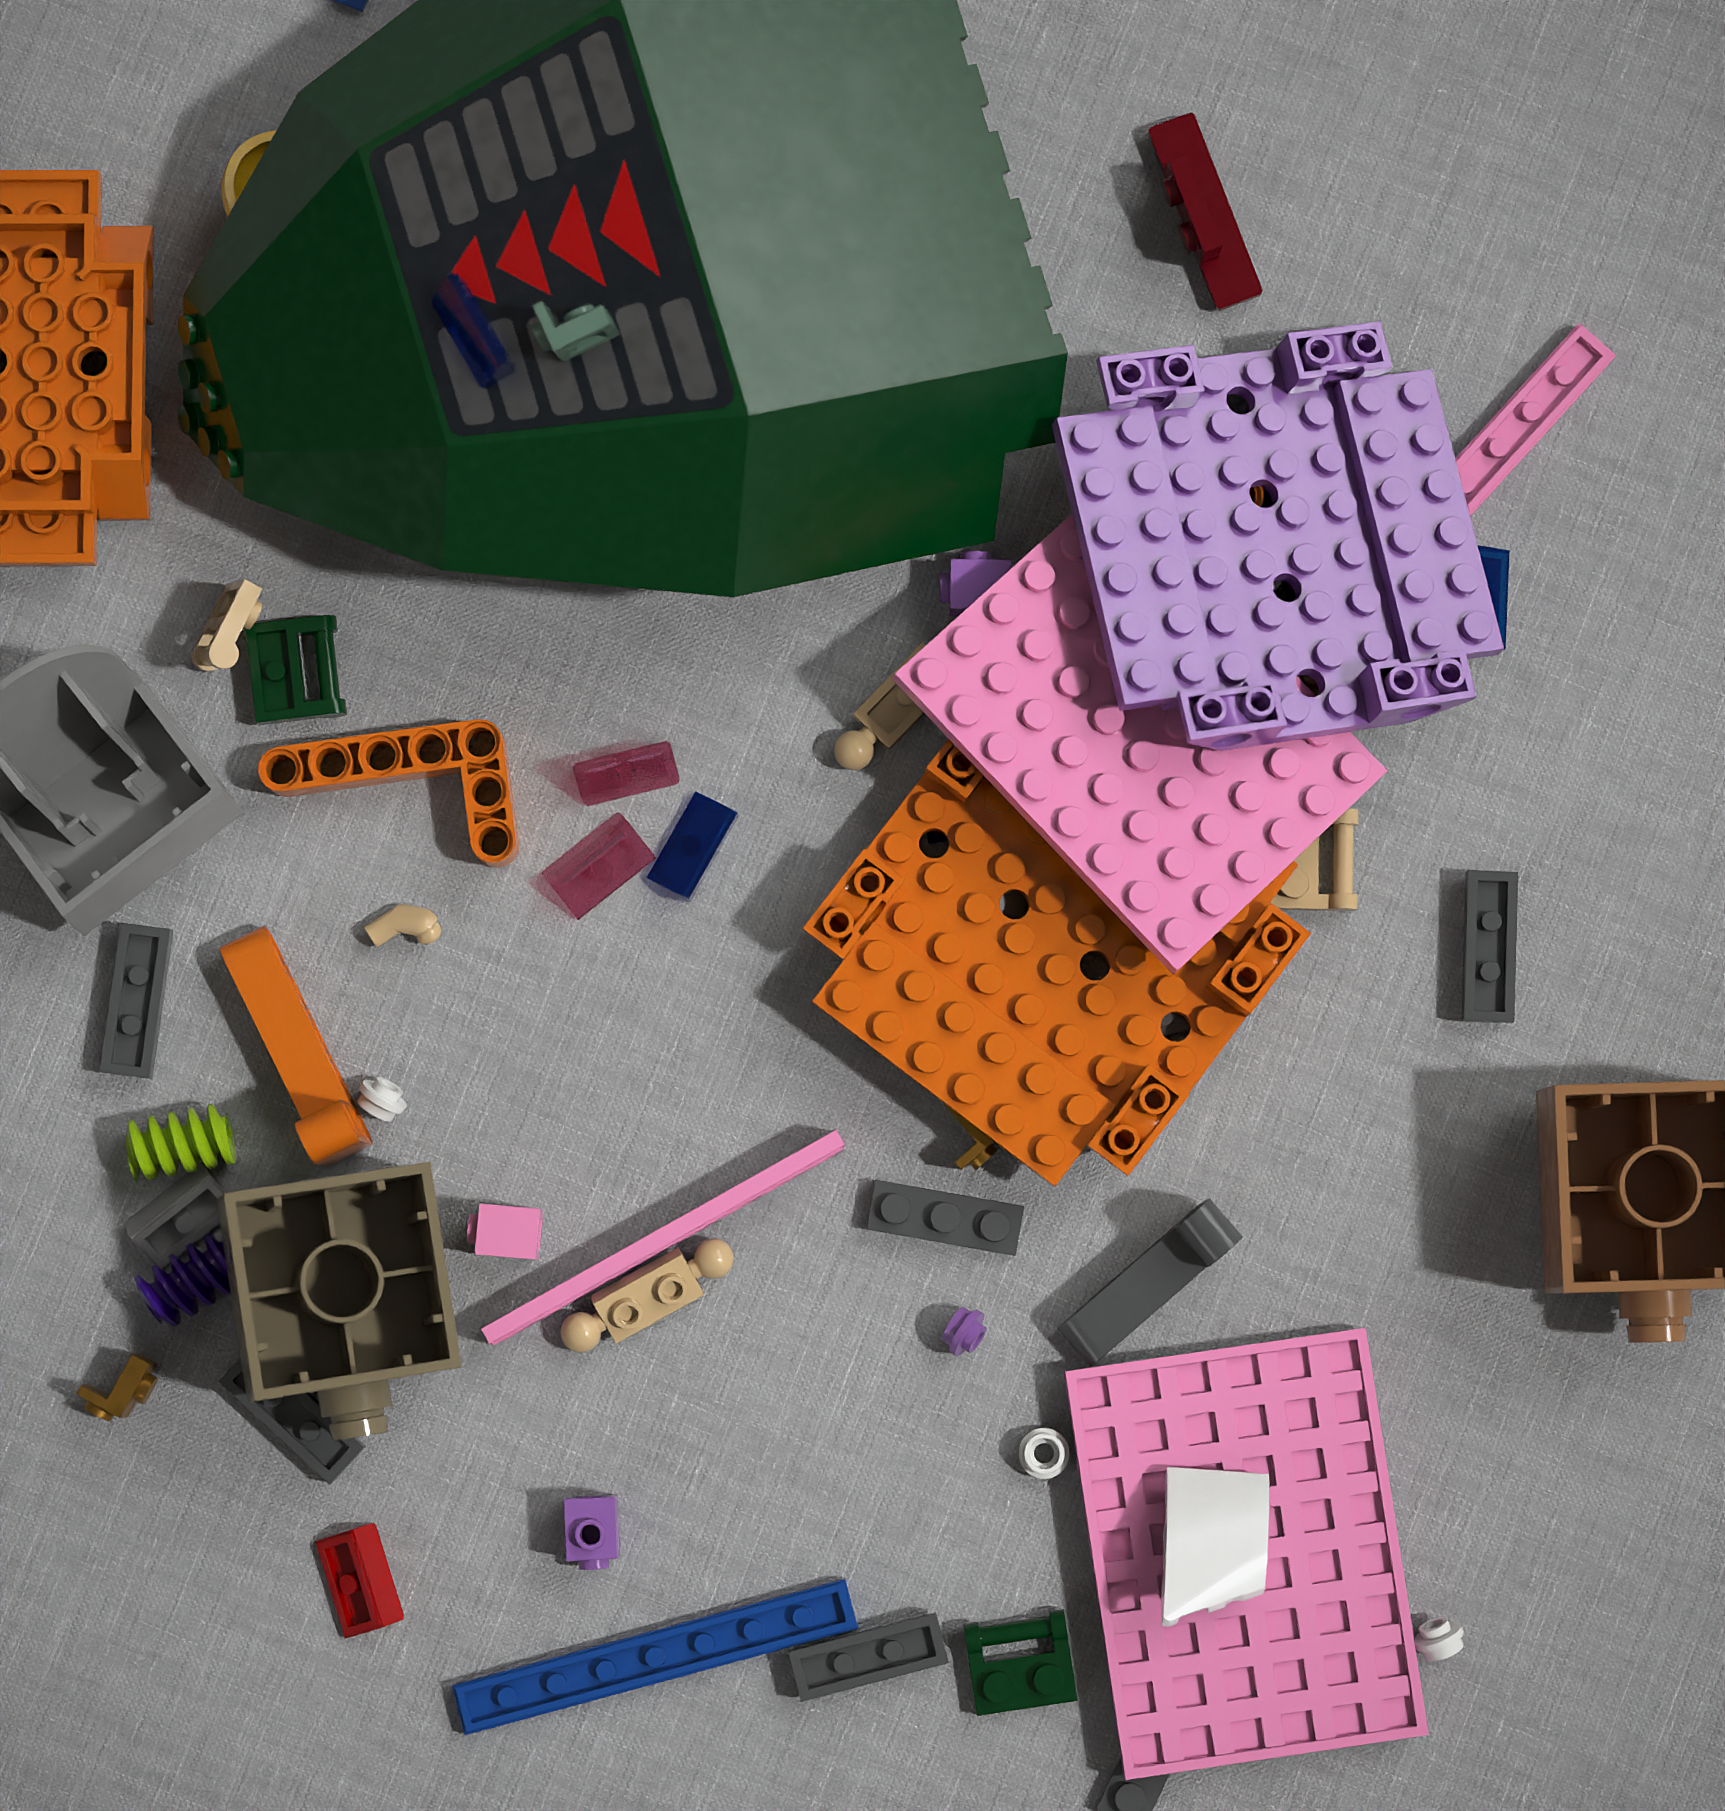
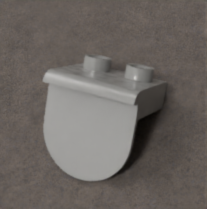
M77 645L58 649L29 661L0 680V832L62 917L82 935L86 936L244 812L135 669L132 670L114 651L99 645Z

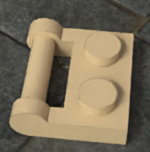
M246 579L226 584L193 649L191 656L196 668L207 672L214 671L217 668L227 669L235 665L239 657V650L235 642L243 628L247 630L252 628L263 607V603L257 601L262 591L261 587Z
M1347 809L1330 825L1333 826V894H1318V837L1294 860L1299 865L1270 903L1280 910H1358V894H1353V826H1358L1359 810Z

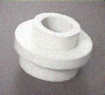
M377 1077L375 1081L363 1080L359 1087L361 1095L357 1100L358 1104L365 1111L381 1120L391 1122L396 1114H402L407 1107L406 1102L401 1098L403 1094L401 1088L385 1078Z
M1037 1428L1030 1431L1022 1439L1018 1452L1019 1460L1024 1470L1030 1475L1040 1479L1052 1478L1060 1474L1066 1467L1069 1460V1447L1065 1438L1057 1431L1050 1428ZM1041 1443H1047L1053 1449V1457L1049 1462L1040 1463L1034 1457V1450Z
M1437 1617L1423 1623L1419 1627L1420 1633L1414 1638L1416 1650L1422 1652L1427 1661H1439L1453 1656L1463 1648L1461 1637L1464 1631L1460 1622L1448 1621L1446 1617Z

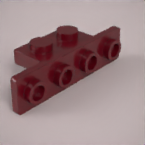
M1187 113L1150 127L1148 135L1165 177L1161 179L1164 196L1170 207L1176 206L1183 223L1178 225L1183 245L1188 253L1194 252L1216 310L1222 311L1261 296L1263 289L1195 115Z

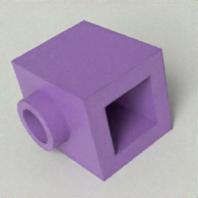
M966 551L961 553L960 559H951L950 573H940V603H950L949 616H959L1011 569V560H991L990 553L983 551Z
M618 1495L565 1498L566 1561H578L579 1570L609 1568V1559H618L620 1557Z

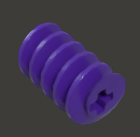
M204 1234L207 1249L204 1252H201L193 1244L189 1243L186 1245L189 1261L186 1263L175 1254L169 1255L172 1270L169 1273H166L158 1265L154 1264L151 1266L154 1282L151 1284L140 1275L134 1276L136 1287L142 1299L160 1324H162L163 1319L173 1327L178 1326L181 1322L179 1308L189 1316L196 1315L199 1311L197 1298L208 1306L213 1305L216 1301L214 1287L224 1295L231 1294L223 1240L219 1242L211 1234Z

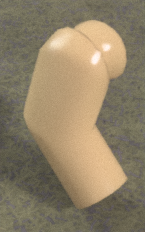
M407 904L393 907L364 926L377 948L399 933L416 936L421 944L428 945L435 942L442 932L440 924L436 922L437 916L430 909Z

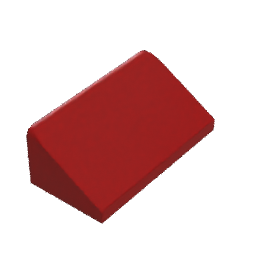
M374 1523L315 1541L345 1639L386 1627L404 1619V1613L378 1529Z

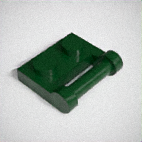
M319 615L254 623L250 630L246 629L255 720L258 725L316 718H336L347 715L346 700L340 698L333 637V633L338 631L335 615ZM313 635L320 692V700L306 702L299 636Z
M1064 1609L1048 1611L1049 1616L982 1627H979L978 1622L963 1624L977 1716L1078 1701ZM1052 1637L1054 1651L984 1661L982 1647Z

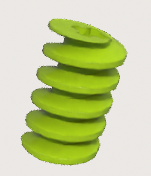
M213 1103L208 1104L205 1120H200L193 1107L188 1108L185 1124L179 1122L173 1111L168 1112L167 1124L164 1128L160 1127L154 1115L148 1116L147 1128L143 1132L140 1131L134 1119L128 1120L126 1149L130 1170L136 1183L139 1180L140 1169L147 1180H156L159 1175L160 1165L167 1176H176L180 1161L189 1173L197 1171L200 1158L207 1168H216L219 1154H221L228 1165L236 1164L235 1138L230 1118L227 1113L226 1116H220Z

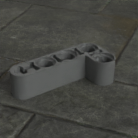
M1208 1198L1173 1226L1057 1329L1087 1364L1092 1367L1206 1267H1210L1225 1255L1243 1236L1213 1201Z

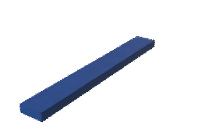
M844 1578L452 1685L464 1735H469L858 1629V1624L846 1579Z

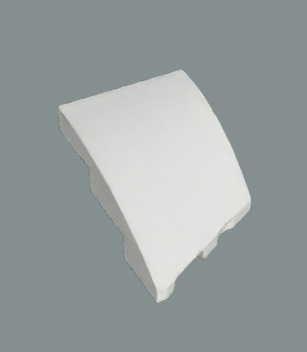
M1167 1467L1165 1476V1525L1163 1531L1164 1575L1161 1586L1162 1626L1175 1625L1180 1617L1205 1608L1210 1613L1224 1608L1232 1601H1245L1264 1594L1269 1531V1474Z

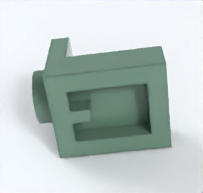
M543 301L533 305L539 320L531 323V326L544 352L553 349L562 362L620 335L611 315L603 305L596 308L593 305L579 307L568 313L564 317L565 323L559 326L550 309Z

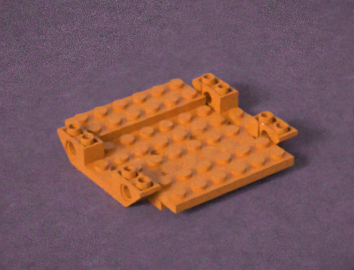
M0 170V352L5 353L7 357L6 368L0 374V566H97V508L100 520H150L152 422L145 415L146 325H153L154 227L103 226L101 232L102 174L99 170ZM91 351H101L107 356L105 370L96 376L85 375L81 370L83 357Z
M948 738L926 767L921 779L867 849L864 848L803 927L805 932L843 960L813 999L812 1004L1051 1186L1055 1187L1086 1145L1128 1177L1188 1098L1190 1091L1245 1018L1253 1012L1311 935V932L1270 903L1299 864L1292 861L1178 971L1172 974ZM938 831L947 838L948 850L943 856L929 858L922 853L919 847V840L926 832ZM1014 891L1024 895L1028 901L1027 914L1020 919L1007 918L1001 912L999 906L1000 899L1004 894ZM1096 952L1106 958L1109 969L1103 979L1090 980L1082 974L1080 961L1084 955ZM1177 1013L1187 1020L1189 1032L1184 1040L1178 1042L1170 1041L1162 1034L1161 1021L1167 1014Z

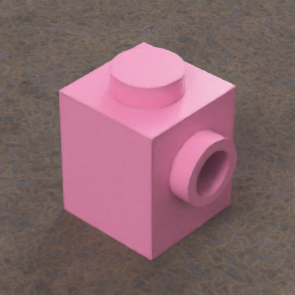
M479 1204L478 1214L470 1213L467 1244H475V1255L539 1260L544 1210Z

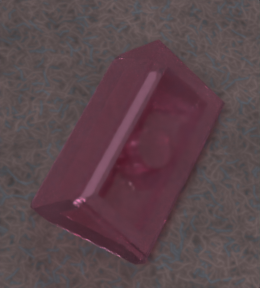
M667 741L574 763L575 766H572L582 802L586 806L676 785L680 780L671 743Z
M617 812L542 872V875L579 920L655 860L656 857L624 816Z

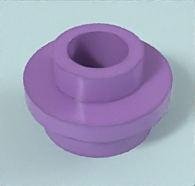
M962 1307L955 1313L942 1335V1341L950 1346V1353L955 1356L961 1355L965 1350L972 1353L979 1346L987 1331V1328L982 1325L984 1320L982 1312L977 1309L971 1312Z

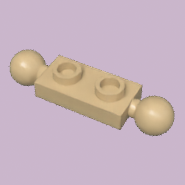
M921 643L853 713V717L863 727L859 731H847L836 740L834 755L842 767L849 770L864 768L873 757V744L877 740L890 750L925 714L892 678L901 667L926 645Z
M716 1238L707 1239L699 1244L695 1250L694 1258L688 1262L678 1247L590 1296L597 1310L596 1313L591 1315L585 1312H577L564 1320L561 1327L563 1343L574 1352H587L598 1344L601 1332L608 1329L617 1344L702 1297L705 1294L697 1279L702 1276L710 1279H718L725 1276L731 1270L734 1263V1254L731 1247L723 1240Z

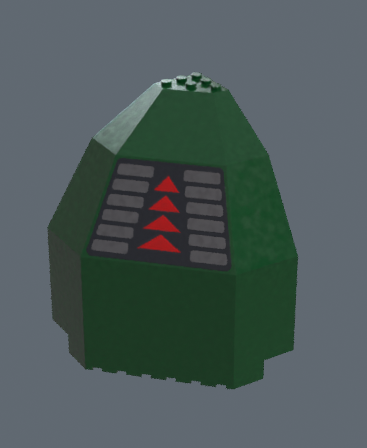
M417 0L296 95L183 295V315L179 316L178 331L183 342V360L178 363V377L183 387V405L178 407L177 415L182 432L195 442L200 448L202 455L211 460L219 469L222 477L228 480L244 498L443 571L738 597L994 541L1005 453L1056 443L1052 424L1057 417H1060L1068 352L1062 333H1052L1045 311L1053 306L1041 266L1032 267L1024 242L1031 239V234L1019 198L1010 199L1003 175L1010 172V168L998 131L989 132L982 108H985L989 101L977 64L968 65L961 41L968 38L957 0ZM543 301L550 309L558 326L565 323L564 317L568 313L579 307L593 305L596 308L603 305L611 315L620 335L562 362L553 349L544 352L531 326V323L539 320L533 305Z

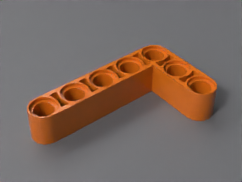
M475 719L278 746L269 749L263 754L258 763L260 780L273 793L283 797L461 773L470 844L475 855L484 864L494 868H501L515 860L519 852V836L507 745L500 730L494 723L487 720ZM483 732L493 735L495 747L491 753L483 757H476L470 753L469 743L476 734ZM432 739L444 742L445 754L441 760L433 764L421 761L420 749L424 743ZM389 746L394 748L396 753L393 765L383 771L373 769L370 763L372 753L379 747ZM332 753L343 754L346 760L343 772L335 777L324 776L321 771L323 759ZM282 760L294 761L296 773L293 779L285 784L274 783L272 779L274 766ZM488 781L500 784L502 793L497 803L491 806H482L477 803L476 791L480 785ZM502 831L508 837L506 850L496 856L485 854L482 849L484 837L489 832Z
M266 925L221 946L219 949L224 962L301 1117V1120L295 1122L294 1125L312 1162L316 1165L329 1167L373 1145L369 1131Z

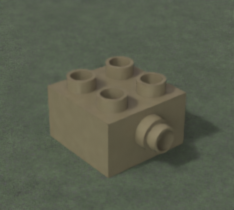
M430 1162L223 1193L219 1197L217 1204L247 1402L317 1391L321 1418L330 1417L331 1420L329 1429L332 1440H343L388 1432V1415H385L384 1408L393 1406L389 1379L462 1367Z

